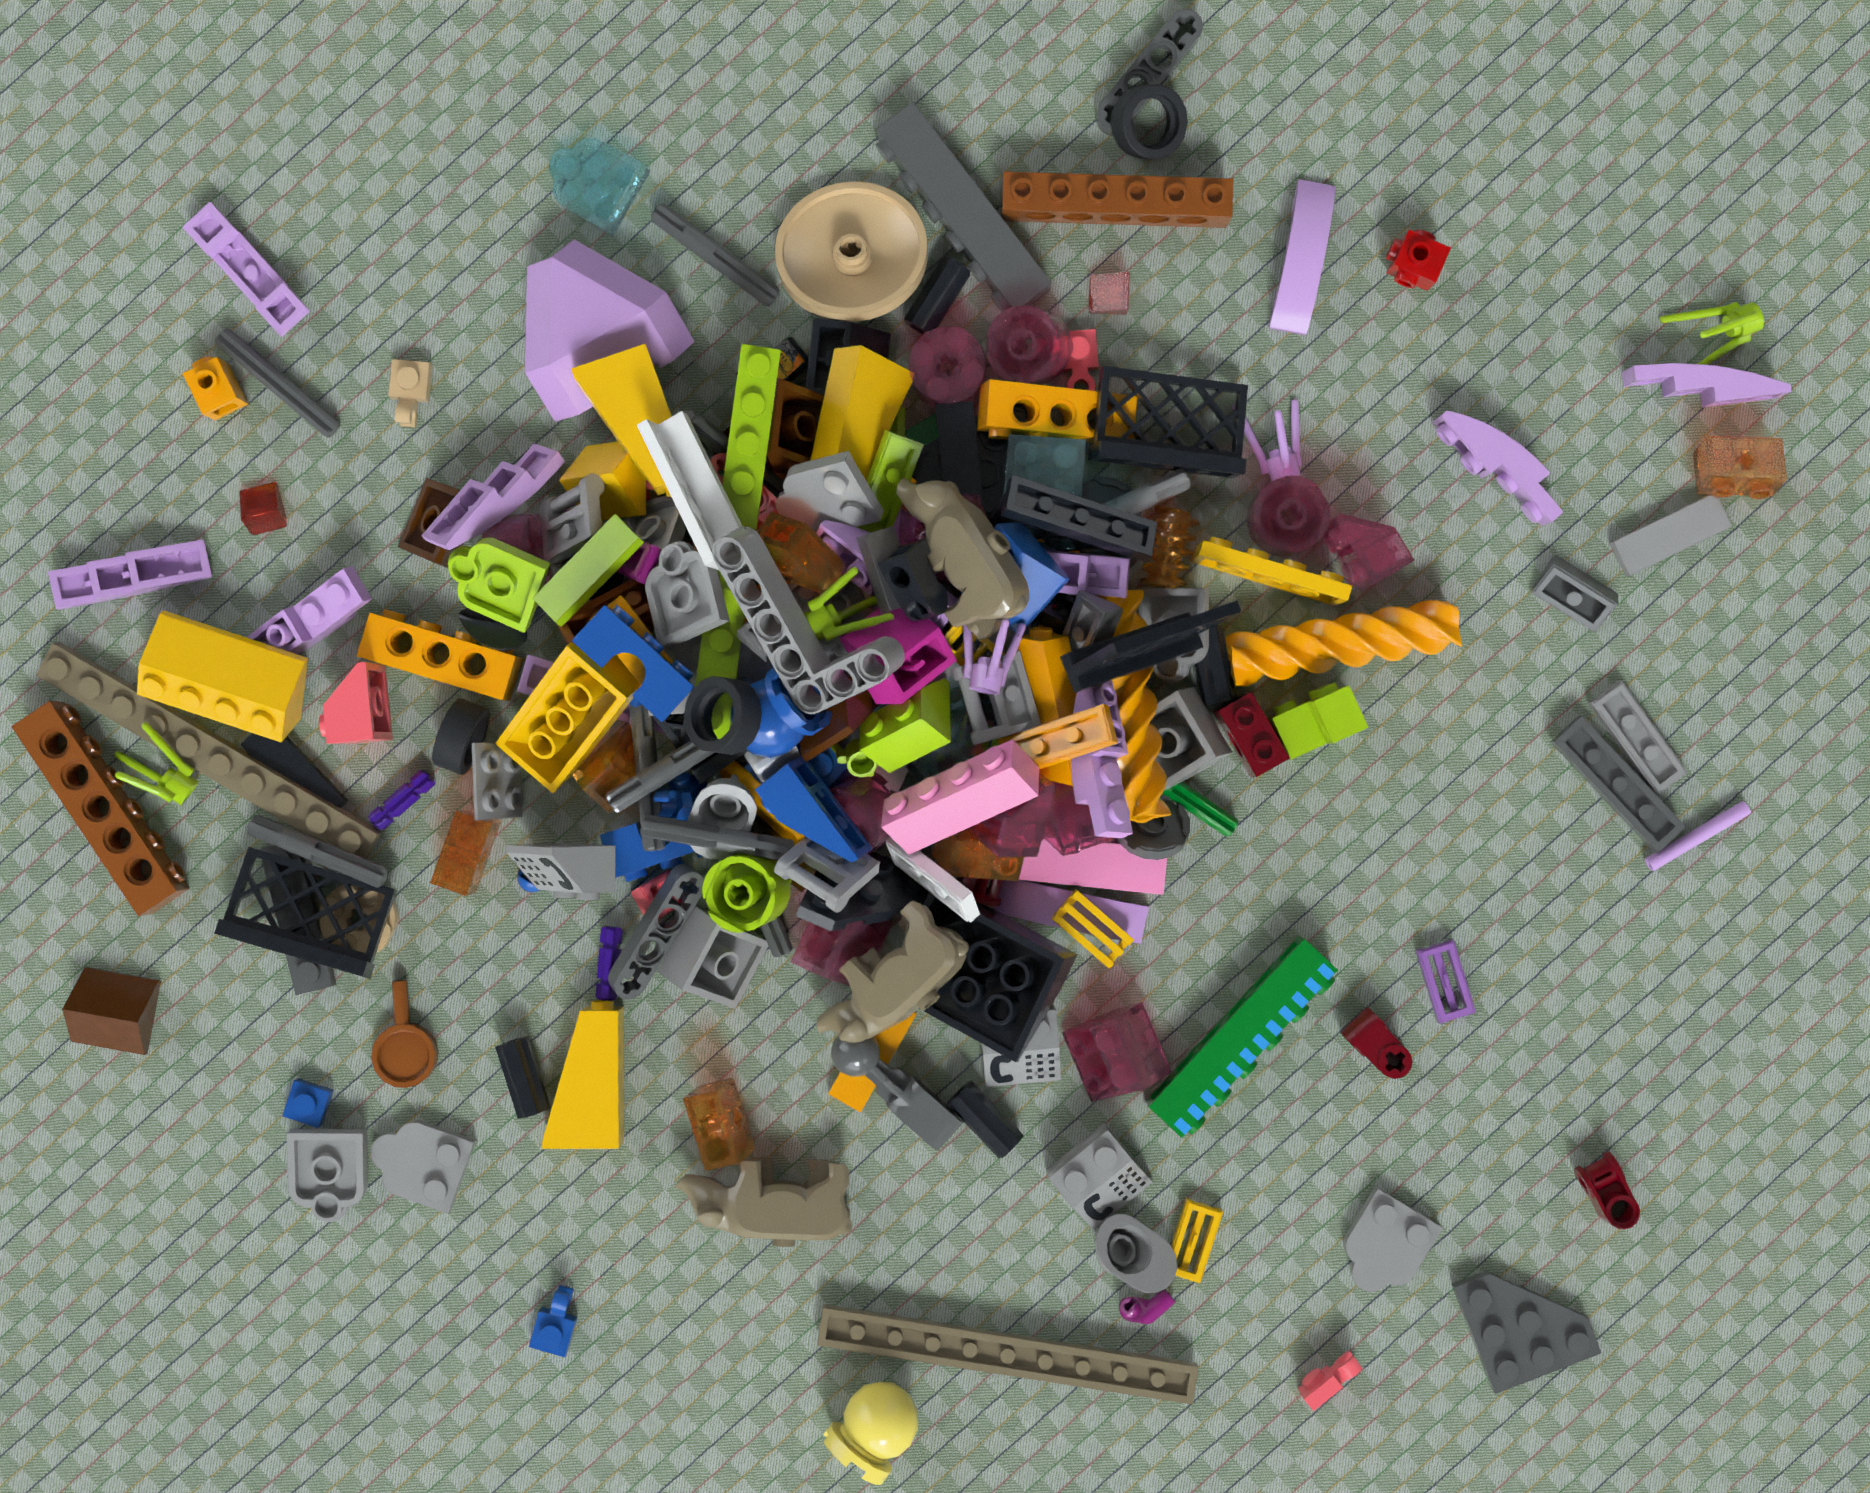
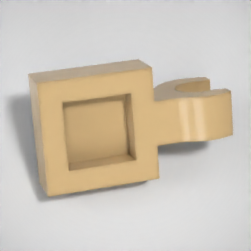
M392 359L388 396L392 400H399L395 410V422L400 423L401 427L416 428L418 402H430L433 365L430 362Z

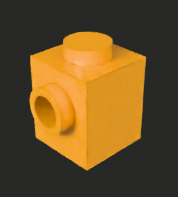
M209 356L201 358L192 364V369L182 373L202 415L218 420L249 404L230 364L218 357L213 358Z

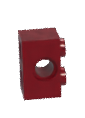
M1252 692L1245 693L1213 711L1250 777H1258L1290 759Z

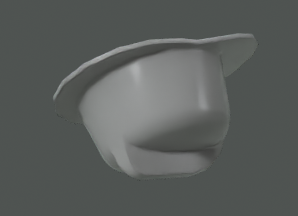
M733 774L730 779H716L701 790L696 797L687 821L750 832L756 817L757 806L749 790L739 782L738 776ZM690 845L696 853L705 858L718 860L735 854Z
M1115 1214L1106 1218L1100 1225L1094 1240L1096 1244V1257L1100 1266L1107 1273L1116 1276L1134 1289L1144 1293H1158L1168 1288L1175 1279L1177 1261L1171 1245L1162 1236L1127 1214Z

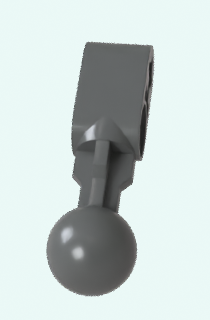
M839 1035L835 1038L831 1047V1057L836 1068L843 1074L851 1077L865 1075L876 1085V1093L886 1101L887 1107L935 1150L938 1151L964 1123L942 1099L913 1075L909 1077L899 1067L890 1068L879 1058L880 1047L875 1036L859 1043L842 1041L839 1039Z

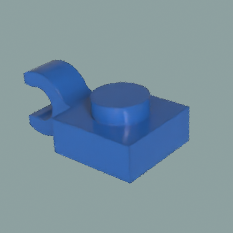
M683 772L662 785L660 790L654 795V802H662V810L658 816L675 819L683 806L694 805L698 794L707 786V781L700 784L695 775Z
M559 1285L558 1290L554 1293L551 1309L540 1308L530 1340V1348L566 1357L578 1318L567 1314L574 1288Z

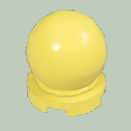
M880 1381L863 1385L849 1400L844 1411V1424L833 1421L823 1434L826 1436L824 1444L831 1454L845 1467L850 1462H853L859 1468L866 1471L862 1479L875 1485H882L892 1470L888 1459L900 1456L909 1448L918 1431V1409L910 1394L895 1383Z

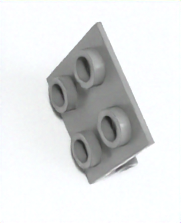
M496 742L472 743L475 820L523 817L524 795L521 784V766L495 744Z

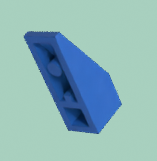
M802 757L787 763L755 789L761 797L764 808L773 814L779 822L853 863L873 849L808 761L805 762Z

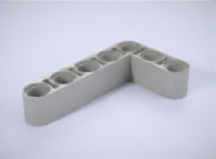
M743 526L715 542L712 556L791 699L802 712L807 714L819 713L881 683L902 666L905 658L903 647L894 638L886 636L880 637L830 662L760 535L752 528ZM734 544L740 548L741 555L736 551ZM754 579L760 584L762 591L757 588ZM774 615L778 617L782 626L775 621ZM793 650L799 654L801 661L794 655ZM875 654L884 660L885 666L877 661ZM844 670L851 675L853 681L846 677ZM813 686L820 691L821 696L815 692Z

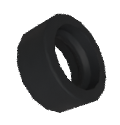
M1159 84L1134 86L1124 92L1114 105L1111 117L1112 135L1118 147L1129 156L1140 159L1154 160L1167 157L1183 141L1188 125L1187 110L1181 97L1170 87ZM1151 98L1158 100L1162 104L1166 112L1167 124L1165 133L1159 142L1145 145L1138 142L1134 136L1131 120L1133 111L1138 103L1144 99Z
M711 676L699 682L691 691L684 712L686 733L694 745L702 751L730 755L744 751L754 741L760 729L762 717L760 699L753 687L742 680ZM725 692H728L733 700V722L729 731L721 739H718L712 726L713 708L717 700Z
M458 698L447 711L438 730L432 752L433 764L464 775L472 766V743H483L486 737L490 720L489 709Z

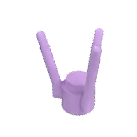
M1297 399L1291 401L1290 447L1287 445L1282 412L1280 410L1274 412L1279 449L1269 451L1270 459L1268 460L1245 417L1244 434L1259 462L1261 474L1269 473L1271 482L1301 475L1299 466H1302L1300 456L1299 402Z
M1003 618L992 657H979L977 664H974L972 632L969 631L966 625L963 626L965 667L962 678L970 679L969 689L985 694H1000L1001 687H1005L1008 670L1026 629L1024 623L1018 625L1004 660L1001 662L1000 658L1009 626V619Z

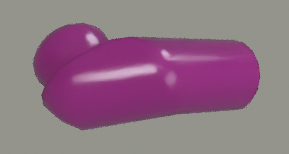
M1164 1289L1150 1300L1138 1297L1123 1298L1119 1303V1312L1126 1321L1147 1325L1158 1319L1176 1301Z

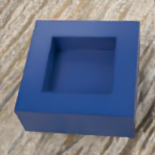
M298 1078L293 1081L282 1116L319 1128L323 1125L334 1090Z

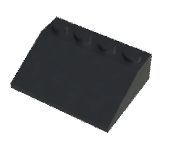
M929 892L923 906L926 905L932 912L935 925L956 931L968 943L969 950L966 953V959L962 967L937 991L940 996L939 999L924 1010V1012L1008 1059L1018 1062L1062 989L1078 954L996 910L977 902L980 915L971 923L967 922Z

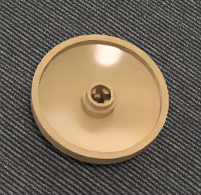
M842 182L825 186L810 193L790 210L783 220L776 237L775 259L785 290L802 308L816 316L829 320L859 322L887 314L904 303L912 295L925 273L928 260L926 231L919 214L901 195L884 186L873 183Z

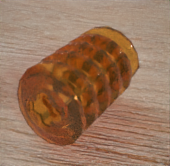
M1156 506L1154 511L1163 517L1152 519V521L1157 522L1156 529L1160 531L1155 533L1154 545L1157 547H1153V553L1150 558L1154 562L1142 564V570L1151 577L1141 578L1139 582L1160 588L1187 586L1188 582L1179 577L1178 574L1179 572L1190 571L1191 569L1189 565L1181 560L1182 557L1194 555L1193 551L1185 547V543L1197 541V537L1188 532V528L1200 526V522L1192 518L1191 514L1187 511Z

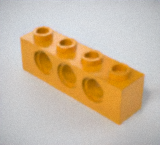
M989 379L980 385L977 431L989 432L988 437L992 439L1009 440L1011 435L1026 436L1025 441L1029 443L1045 444L1048 443V438L1062 440V446L1085 447V442H1094V429L1088 425L1087 415L1089 412L1096 414L1098 391ZM1111 393L1117 402H1120L1127 396L1126 394ZM1133 396L1121 407L1135 424L1137 397ZM1109 403L1107 404V412L1112 408ZM1015 404H1020L1026 409V422H1020L1015 418L1013 414ZM1052 408L1060 410L1063 414L1064 422L1062 426H1057L1052 422L1050 418ZM1116 412L1106 419L1105 436L1120 437L1128 430V427ZM1131 433L1127 438L1134 439L1135 437Z
M383 609L382 615L369 612L357 657L500 700H511L523 658L513 655L514 649L509 651L493 650L476 644L477 641L469 634L457 630L454 637L440 633L442 626L420 620L418 626L404 623L406 615ZM408 632L412 636L413 645L408 652L402 653L398 648V640L402 634ZM444 643L449 648V657L444 663L438 664L434 658V650L438 645ZM477 654H481L486 661V667L479 675L473 674L470 669V661Z

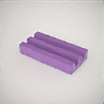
M1449 939L1440 944L1429 945L1427 948L1416 949L1415 953L1436 1021L1444 1023L1476 1013L1454 940ZM1447 951L1464 1006L1460 1009L1457 1007L1441 952ZM1430 955L1433 957L1449 1008L1447 1013L1444 1011L1428 956Z

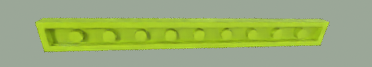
M741 344L722 486L742 526L750 527L756 531L781 350ZM720 570L717 571L730 621L702 633L695 687L701 680L711 676L732 679L737 677L741 641L737 638V630L744 625L745 615ZM725 692L717 700L713 708L712 726L718 739H721L730 729L733 700L728 692Z

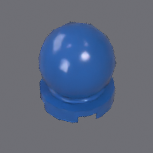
M774 667L767 671L765 679L750 684L760 699L762 711L760 729L754 741L746 748L751 754L772 758L788 753L796 747L804 735L812 736L830 724L831 711L825 712L823 710L819 713L807 714L797 708ZM813 686L815 692L821 696L820 691ZM732 705V709H731L730 726H731V724H732V722H733V716H734V706H733V705Z

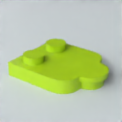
M487 537L477 541L473 547H457L449 556L448 570L451 577L459 582L458 596L467 608L525 633L530 627L537 606L533 597L543 588L551 563L500 540Z

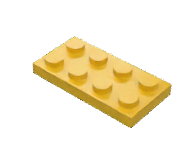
M1211 537L1210 541L1203 540L1194 548L1191 557V563L1332 606L1348 601L1352 585L1342 583L1344 577L1328 571H1321V574L1306 572L1307 565L1287 559L1284 560V563L1273 562L1269 560L1270 554L1252 548H1248L1247 552L1232 549V542L1217 537Z

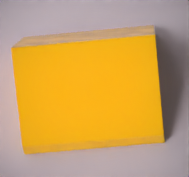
M619 441L586 446L559 479L564 489L569 491L579 485V481L590 473L599 475L605 486L604 492L599 495L602 521L609 520L614 514L620 519L646 516V478Z

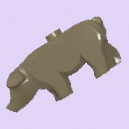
M906 478L901 479L897 486V495L910 514L925 524L927 544L931 550V553L926 558L933 573H939L944 570L948 580L954 587L963 592L954 605L947 607L944 614L952 626L960 627L966 625L969 631L973 632L978 639H986L999 630L1003 618L1010 619L1022 613L1029 601L1028 583L1008 551L1010 549L1008 539L1000 531L993 528L979 508L960 494L957 485L952 481L935 480L922 484H913Z
M915 901L909 902L901 910L900 913L903 917L897 923L906 934L903 946L891 951L885 957L874 948H871L860 958L853 957L841 967L839 971L848 979L852 990V999L834 1004L818 1017L817 1029L819 1033L833 1031L839 1034V1039L842 1041L859 1043L901 1023L918 1008L921 1011L926 1010L939 999L940 996L937 991L962 967L966 959V953L969 950L968 943L956 931L935 925L932 912L926 905L923 906Z
M751 1157V1160H740L741 1173L737 1182L733 1185L726 1186L720 1181L707 1176L685 1174L674 1187L682 1190L688 1196L699 1223L703 1226L723 1230L746 1238L773 1239V1246L793 1247L795 1246V1240H830L840 1234H848L852 1229L850 1209L844 1201V1194L849 1185V1169L845 1163L829 1162L823 1159H808L810 1176L807 1185L804 1186L789 1180L774 1181L771 1158Z

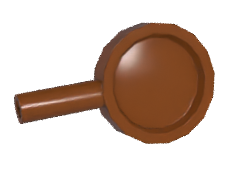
M407 980L392 981L395 1025L388 1027L377 1037L372 1047L371 1060L374 1071L382 1081L393 1087L408 1088L420 1084L432 1074L438 1062L439 1051L435 1038L427 1029L416 1023H410Z

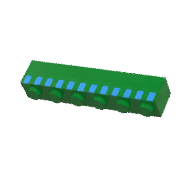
M1297 936L1145 1100L1147 1106L1181 1138L1187 1132L1190 1135L1194 1134L1205 1122L1206 1117L1203 1115L1213 1104L1216 1107L1220 1106L1232 1092L1229 1087L1238 1077L1246 1078L1258 1064L1255 1059L1264 1049L1267 1051L1272 1050L1284 1036L1281 1031L1290 1021L1293 1023L1298 1022L1309 1010L1307 1003L1316 993L1318 995L1324 994L1335 982L1333 975L1338 969L1308 941Z

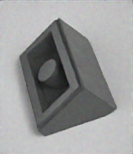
M1554 555L1531 590L1532 594L1593 632L1598 630L1618 605V594L1557 555Z

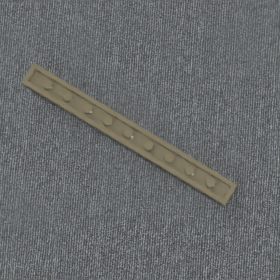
M61 642L52 643L36 676L158 747L141 727L142 723L147 722L176 754L195 770L300 832L363 858H369L382 834L380 830L251 757L246 751L168 705L137 695V687Z
M826 1304L823 1305L817 1346L1193 1405L1199 1368L1195 1362Z

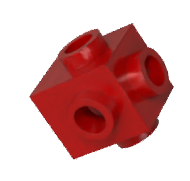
M1409 229L1401 240L1398 238L1393 240L1385 258L1391 261L1386 273L1394 276V281L1403 287L1413 289L1417 286L1428 291L1437 282L1451 247L1435 241L1436 237L1427 231L1420 229L1412 231Z

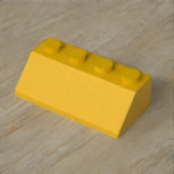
M163 610L157 618L139 662L137 695L282 743L301 720L308 658Z
M569 643L495 744L551 793H555L576 773L634 698L632 696L633 693L641 685L617 655L613 656L601 668L575 643Z

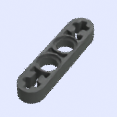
M1181 9L1174 13L1098 107L1096 115L1097 126L1103 133L1112 135L1111 124L1106 121V110L1113 112L1114 105L1120 98L1116 95L1120 94L1121 96L1128 90L1127 83L1129 80L1141 78L1147 84L1163 85L1195 46L1203 29L1202 19L1197 12L1192 9ZM1187 22H1190L1193 25L1191 28L1193 35L1186 32L1179 39L1176 46L1172 40L1177 35L1178 23L1185 25ZM1159 48L1165 49L1171 54L1172 61L1168 66L1158 67L1152 62L1151 53ZM1151 98L1144 99L1138 103L1133 111L1131 123Z
M679 865L668 874L611 968L608 982L615 993L622 999H633L645 990L701 898L704 878L692 865ZM682 881H692L690 886L684 885L683 887H680ZM672 896H674L677 900L680 898L682 900L681 903H678L675 899L672 898ZM667 908L675 909V914L671 921L663 924L658 923L659 914ZM649 940L656 942L655 948L648 955L638 954L639 947L644 942ZM632 976L634 977L631 982L625 981L623 984L621 982L623 978L630 979Z

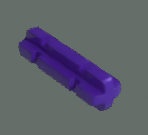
M417 771L410 778V783L405 782L383 801L384 806H378L369 814V820L377 829H386L394 822L393 817H399L421 798V793L428 792L435 785L433 777L427 771Z
M605 926L601 928L600 942H603V947H599L597 978H600V983H596L595 996L596 999L602 1001H614L618 998V995L608 982V975L622 952V949H618V944H622L623 930L620 927Z

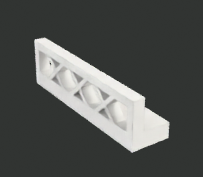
M681 411L660 424L646 419L637 424V427L704 565L719 570L712 556L715 542L743 526L688 414ZM734 544L736 551L741 555L740 548Z

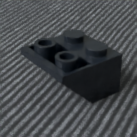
M813 318L806 388L825 395L835 348L861 345L888 359L891 334L854 322Z

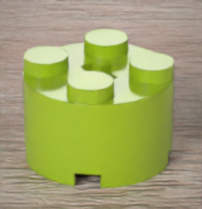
M736 853L724 858L710 868L703 882L702 894L703 899L706 898L709 908L707 912L711 919L727 931L741 933L758 929L782 914L789 902L792 879L785 880L775 874L774 869L778 860Z

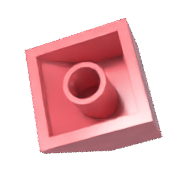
M358 662L323 704L324 714H321L319 717V728L321 735L326 737L327 744H357L393 740L386 665Z

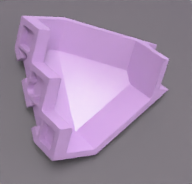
M574 239L552 257L527 266L525 374L555 422L580 415L593 407L578 387L571 368L642 344H646L653 366L658 364L662 368L674 361L695 342L664 290Z

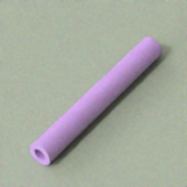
M1741 801L1668 844L1659 853L1655 852L1646 857L1644 861L1651 871H1655L1751 814V810L1744 801Z

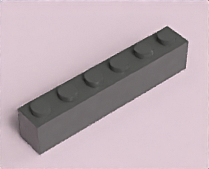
M913 101L876 129L878 143L875 146L880 155L888 164L892 161L895 162L901 170L898 176L903 185L911 194L915 191L918 192L924 200L921 206L926 215L934 224L940 221L948 232L944 236L949 245L957 254L963 251L971 262L967 266L972 275L980 284L986 281L994 292L990 295L991 299L1003 314L1009 311L1012 317L1015 318L1050 291L1051 281Z

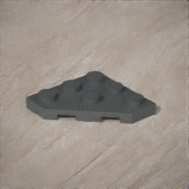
M1483 1271L1451 1284L1485 1374L1495 1394L1602 1353L1588 1317L1581 1312L1567 1308L1525 1287H1520L1504 1280L1489 1271Z

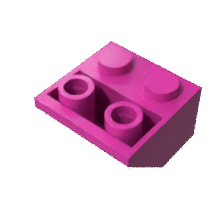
M877 608L864 619L883 614H881L880 609ZM902 608L886 612L894 615L891 621L846 633L839 637L847 653L884 636L894 638L903 647L905 658L902 666L884 681L868 689L876 704L904 703L957 661L940 628L930 619L917 622L911 621L904 614ZM875 654L877 661L885 666L884 660Z

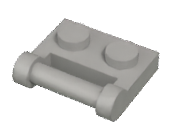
M590 473L583 477L576 487L558 497L551 496L540 504L545 561L559 564L575 555L603 526L599 495L604 492L605 486L599 475ZM580 502V504H579L578 506H576V507L572 508L571 510L565 512L566 509H568V508L572 507L573 505H575V504H577V503Z
M1017 651L1006 676L1005 687H1001L1000 694H989L998 725L992 728H988L978 692L969 689L970 679L962 678L965 665L951 670L954 681H959L973 730V733L970 734L973 746L1041 725L1020 651ZM1005 655L1001 656V662H1003Z
M804 837L778 860L774 872L785 880L792 879L826 901V906L837 913L846 906L850 897L879 873L880 862L865 854L852 863L813 840ZM805 862L838 883V885L833 888L799 865Z

